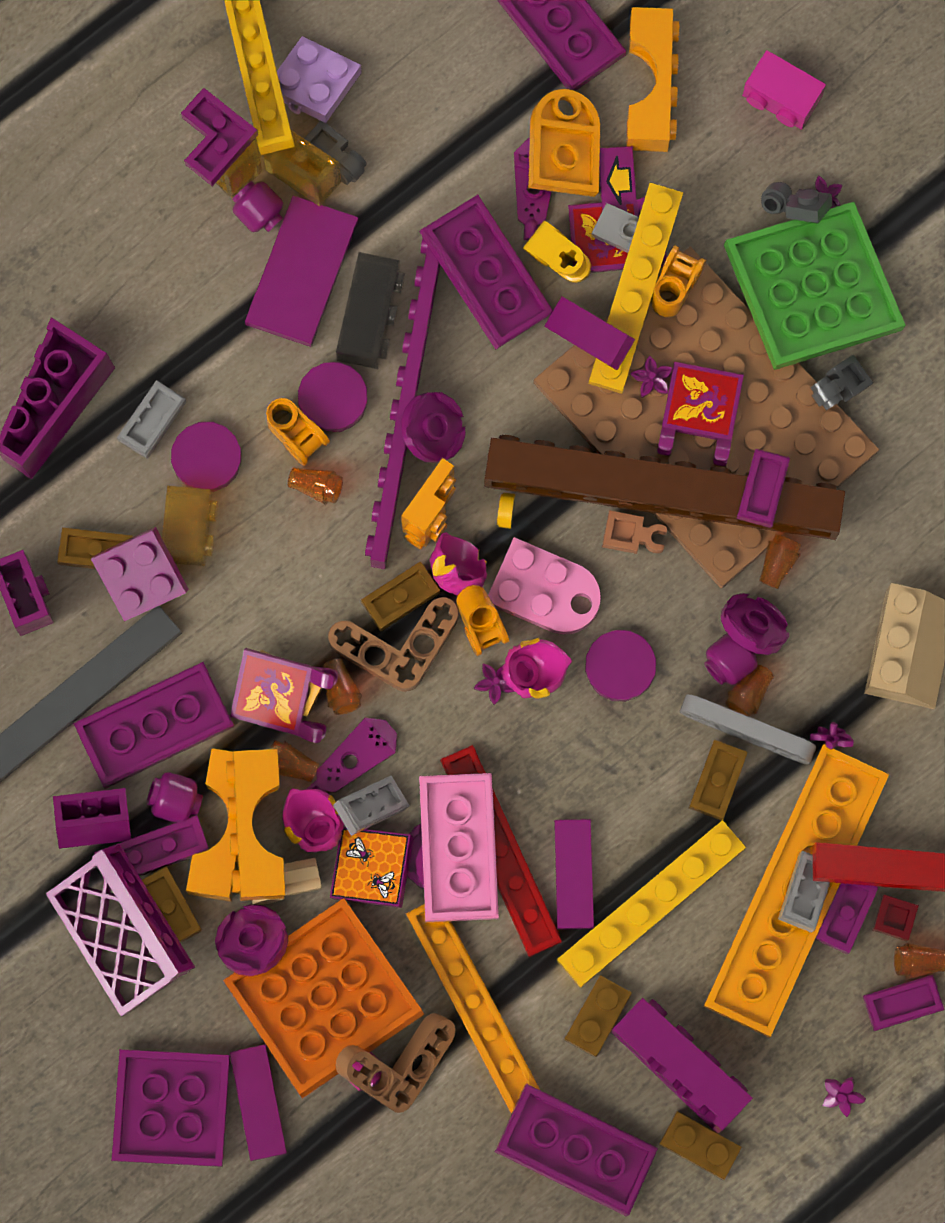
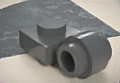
M320 121L299 143V150L324 170L334 162L336 166L333 170L334 175L346 185L351 181L356 182L365 172L364 167L367 163L364 158L354 150H351L349 153L343 152L348 147V140L327 123Z
M774 182L762 193L761 204L763 209L770 214L786 212V218L819 223L832 207V194L818 192L815 189H799L795 195H792V190L786 183Z
M852 355L825 373L826 377L811 386L810 388L814 393L811 396L819 407L823 405L827 411L840 401L844 400L847 402L871 386L873 381L856 357Z

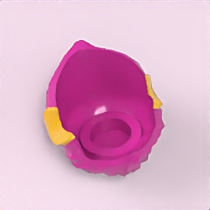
M447 532L441 534L430 557L433 578L440 588L455 595H458L468 586L477 585L483 588L487 577V561L485 559L479 560V549L470 542L454 537Z
M540 638L522 641L518 646H513V649H509L505 658V664L502 666V678L506 681L507 686L522 698L533 697L540 699L549 696L550 693L556 691L562 685L572 659L553 642Z
M292 788L289 790L282 815L284 832L293 844H298L306 852L315 853L327 851L328 849L332 850L341 839L344 823L333 806L336 801L332 795L320 789L298 790Z

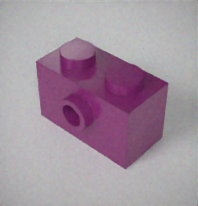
M24 550L0 558V591L19 635L23 636L53 624V619L44 599L45 596L50 595L42 575L35 577Z
M126 788L53 796L59 849L121 842L131 839Z

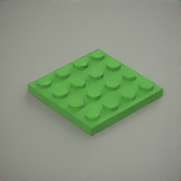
M854 202L831 208L819 223L791 220L727 239L724 243V248L774 370L903 331L906 326Z

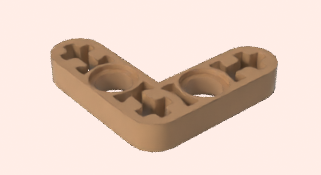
M446 597L433 600L426 608L400 651L349 621H339L330 628L328 633L329 644L337 654L402 692L411 691L420 684L456 626L458 608L451 599ZM446 606L449 608V616L452 619L450 621L447 619L441 621L438 631L444 633L439 637L433 629L423 626L427 622L432 627L437 618L436 613L433 611L435 609L442 610ZM346 630H350L351 639L360 644L361 638L367 640L361 646L357 657L353 655L356 651L355 646L347 642L343 646L338 645L337 632L344 634ZM421 635L430 636L435 644L433 650L427 654L418 653L414 648L415 639ZM379 647L384 651L385 659L381 664L373 666L366 662L364 655L369 648ZM409 652L413 658L425 663L421 667L416 662L411 671L412 676L415 678L412 681L406 679L401 683L399 682V674L396 670L398 668L402 670L407 668L410 658L404 656Z
M432 1013L421 1022L392 1069L358 1046L350 1045L339 1053L336 1059V1070L339 1075L384 1106L397 1113L404 1112L414 1103L455 1036V1025L444 1016ZM419 1055H422L420 1066L412 1071L414 1060ZM355 1061L363 1065L360 1072L352 1067ZM381 1071L380 1081L377 1085L371 1087L373 1076Z

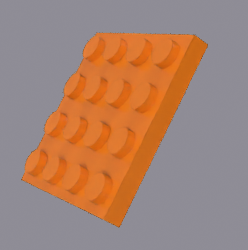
M344 898L288 935L285 954L278 964L266 973L246 976L238 975L234 972L223 980L302 1099L339 1074L336 1070V1059L345 1047L355 1045L369 1053L424 1015L421 1007Z

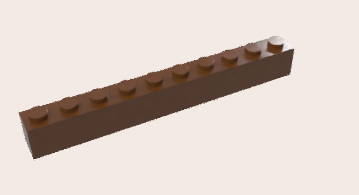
M500 435L499 439L491 438L484 479V487L830 540H836L840 533L845 491L837 490V486L831 483H817L816 486L802 484V481L797 478L785 477L773 525L769 528L737 519L749 472L745 473L744 476L731 474V470L724 467H711L710 470L697 469L695 464L685 461H677L675 465L661 463L659 458L652 456H641L639 460L625 458L626 455L618 451H605L604 454L591 453L589 448L572 445L569 446V449L555 447L553 442L545 440H535L534 444L520 442V438L512 435Z

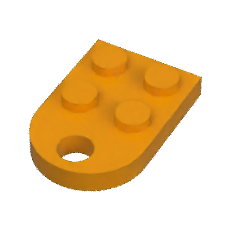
M569 89L551 91L536 104L531 114L528 188L595 197L599 193L600 119L597 110L591 101L579 92ZM564 100L570 103L573 108V115H564L559 110L558 102Z

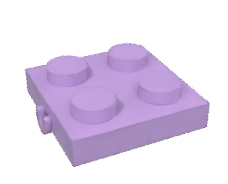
M302 36L277 70L284 103L288 104L289 109L295 114H300L302 111L327 123L360 76L361 65Z

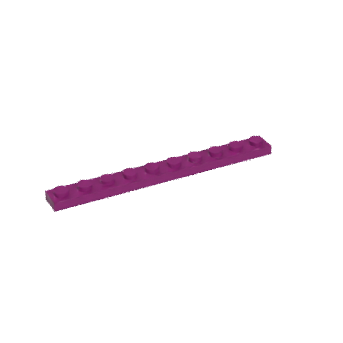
M423 237L420 253L426 254L424 267L417 266L414 283L415 287H420L418 300L411 299L408 320H414L412 333L405 332L402 353H406L408 356L406 366H399L396 386L402 387L400 400L393 399L390 420L396 421L394 433H387L384 446V454H389L388 466L380 468L378 488H383L381 501H374L371 522H377L375 536L368 535L365 556L371 557V567L379 569L386 568L407 446L402 435L401 419L405 407L417 396L440 271V263Z

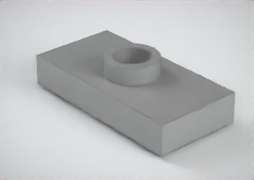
M606 203L591 233L592 237L628 253L639 217Z
M156 380L118 435V441L148 459L185 405L186 399Z
M392 775L339 799L333 804L351 836L403 812L410 806Z
M801 851L798 855L778 920L812 933L816 929L830 882L813 881V855Z

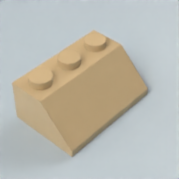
M891 583L885 592L864 694L935 709L945 663V600L926 590Z

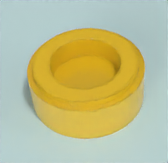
M503 492L500 496L497 525L501 528L511 529L516 499V494Z

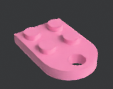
M515 537L488 594L495 608L557 634H573L585 629L595 619L601 599L599 585L587 569ZM578 596L586 597L591 602L592 607L589 612L578 614L571 608L572 600Z

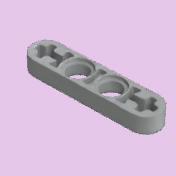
M687 694L680 709L682 715L800 763L810 764L816 750V745L803 738L698 696Z

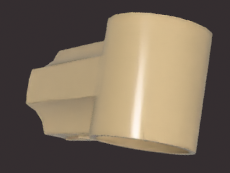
M316 858L284 864L285 896L322 889ZM284 899L252 900L253 905H265Z

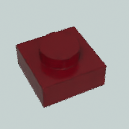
M883 895L872 931L908 941L919 905Z

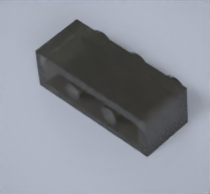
M358 252L336 349L337 361L378 369L380 359L387 360L391 339L385 338L388 326L394 327L398 312V306L393 305L395 293H402L405 281V273L400 272V260Z

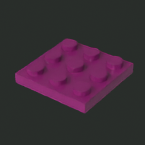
M119 1049L111 1161L223 1167L230 1055Z

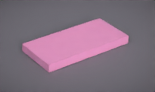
M492 773L419 776L425 922L499 919Z

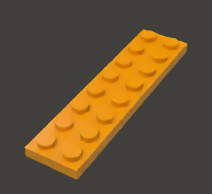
M823 744L703 1007L762 1035L771 1037L840 883L830 882L816 929L812 933L778 920L798 855L801 851L813 855V845L816 842L857 846L889 774L838 750L829 749Z

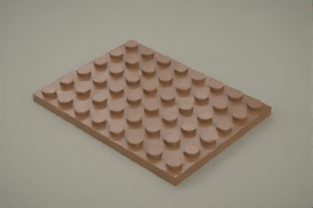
M691 246L683 252L697 260L701 258ZM706 263L697 283L691 289L678 314L672 317L660 316L654 311L650 301L622 394L588 384L596 358L576 345H573L533 381L536 387L598 454H604L605 451H618L626 455L625 458L639 460L641 456H652L659 458L661 463L675 465L677 461H685L695 464L697 469L710 470L711 467H722L713 464L717 443L715 439L675 432L671 455L665 456L657 453L668 394H660L653 387L652 392L642 398L640 388L643 382L635 380L630 375V373L636 370H645V362L649 355L655 360L657 369L660 366L673 368L674 362L744 375L727 465L724 466V468L731 470V474L745 476V473L750 470L755 449L790 458L785 477L797 478L804 485L816 486L817 483H831L838 488L879 451L877 446L838 404L827 411L823 405L821 407L818 406L811 396L814 393L810 388L817 382L799 363L777 370L773 369L750 310ZM665 291L660 293L661 298L665 301L677 300L676 295L672 292ZM607 316L603 321L607 322L609 316ZM671 372V374H670V376H669L668 378L664 379V381H665L666 384H667L668 392H669V387H670L672 372ZM652 513L662 525L667 527L671 535L721 589L785 534L784 532Z

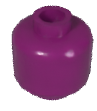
M251 180L232 198L235 202L232 208L234 215L251 232H258L262 228L269 232L283 219L279 214L283 208L282 199L263 181L255 184Z
M728 633L713 643L706 650L705 654L707 661L704 662L707 671L721 685L725 682L730 685L738 684L754 671L758 665L755 653L740 646Z
M166 772L160 779L156 777L153 779L146 804L151 806V812L155 817L174 823L185 822L190 815L196 816L198 814L203 795L197 794V783L193 779Z

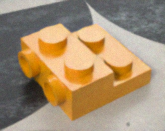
M444 458L441 459L401 515L402 530L406 533L404 538L418 549H422L423 546L426 547L431 539L435 542L438 541V538L448 525L445 523L448 517L446 516V504L456 490V487H454L456 479L454 478V465Z

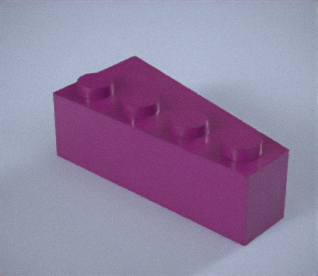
M52 317L46 329L48 331L42 345L39 344L34 355L35 361L28 377L25 376L20 387L21 393L16 405L12 406L0 433V456L6 463L30 479L35 476L115 369L106 352Z
M641 998L612 1029L611 1033L715 1133H720L753 1098L747 1093V1088L734 1076L729 1077L719 1068L721 1064L707 1050L702 1052L692 1043L694 1038L679 1024L674 1027L665 1019L668 1013L655 1000L651 999L647 1002L644 998Z

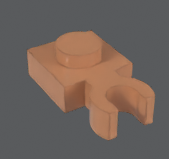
M609 510L602 547L637 554L639 544L645 545L652 553H662L664 545L655 544L651 537L656 533L666 535L667 527L661 524H654L649 528L642 527L644 517Z

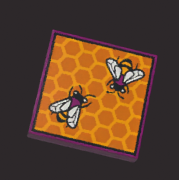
M343 827L341 839L338 843L330 898L334 900L344 898L350 902L402 908L413 836L368 829L351 836L347 828Z

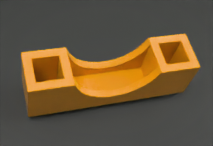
M632 7L629 53L640 57L650 66L656 82L653 90L646 98L629 105L626 146H632L633 151L668 152L670 140H676L677 119H670L671 107H677L678 87L671 86V75L678 74V54H672V42L679 41V21H673V9Z
M212 748L205 784L210 791L217 794L224 801L228 812V797H235L234 783H227L226 761H233V752ZM229 812L227 828L220 841L211 849L192 855L186 888L189 895L232 902L233 893L239 894V892H233L232 870H237L238 855L231 856L230 834L237 833L236 819H229Z
M278 749L234 751L233 761H226L227 783H234L235 797H228L229 819H236L237 833L230 834L231 856L238 855V870H232L233 892H240V901L284 899L283 858L271 854L264 849L256 839L252 827L253 812L259 802L267 795L279 789Z

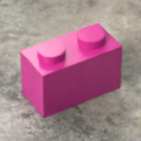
M766 50L746 81L742 96L746 97L747 102L756 109L764 110L765 108L775 114L782 124L788 127L796 126L802 130L823 97L826 84Z

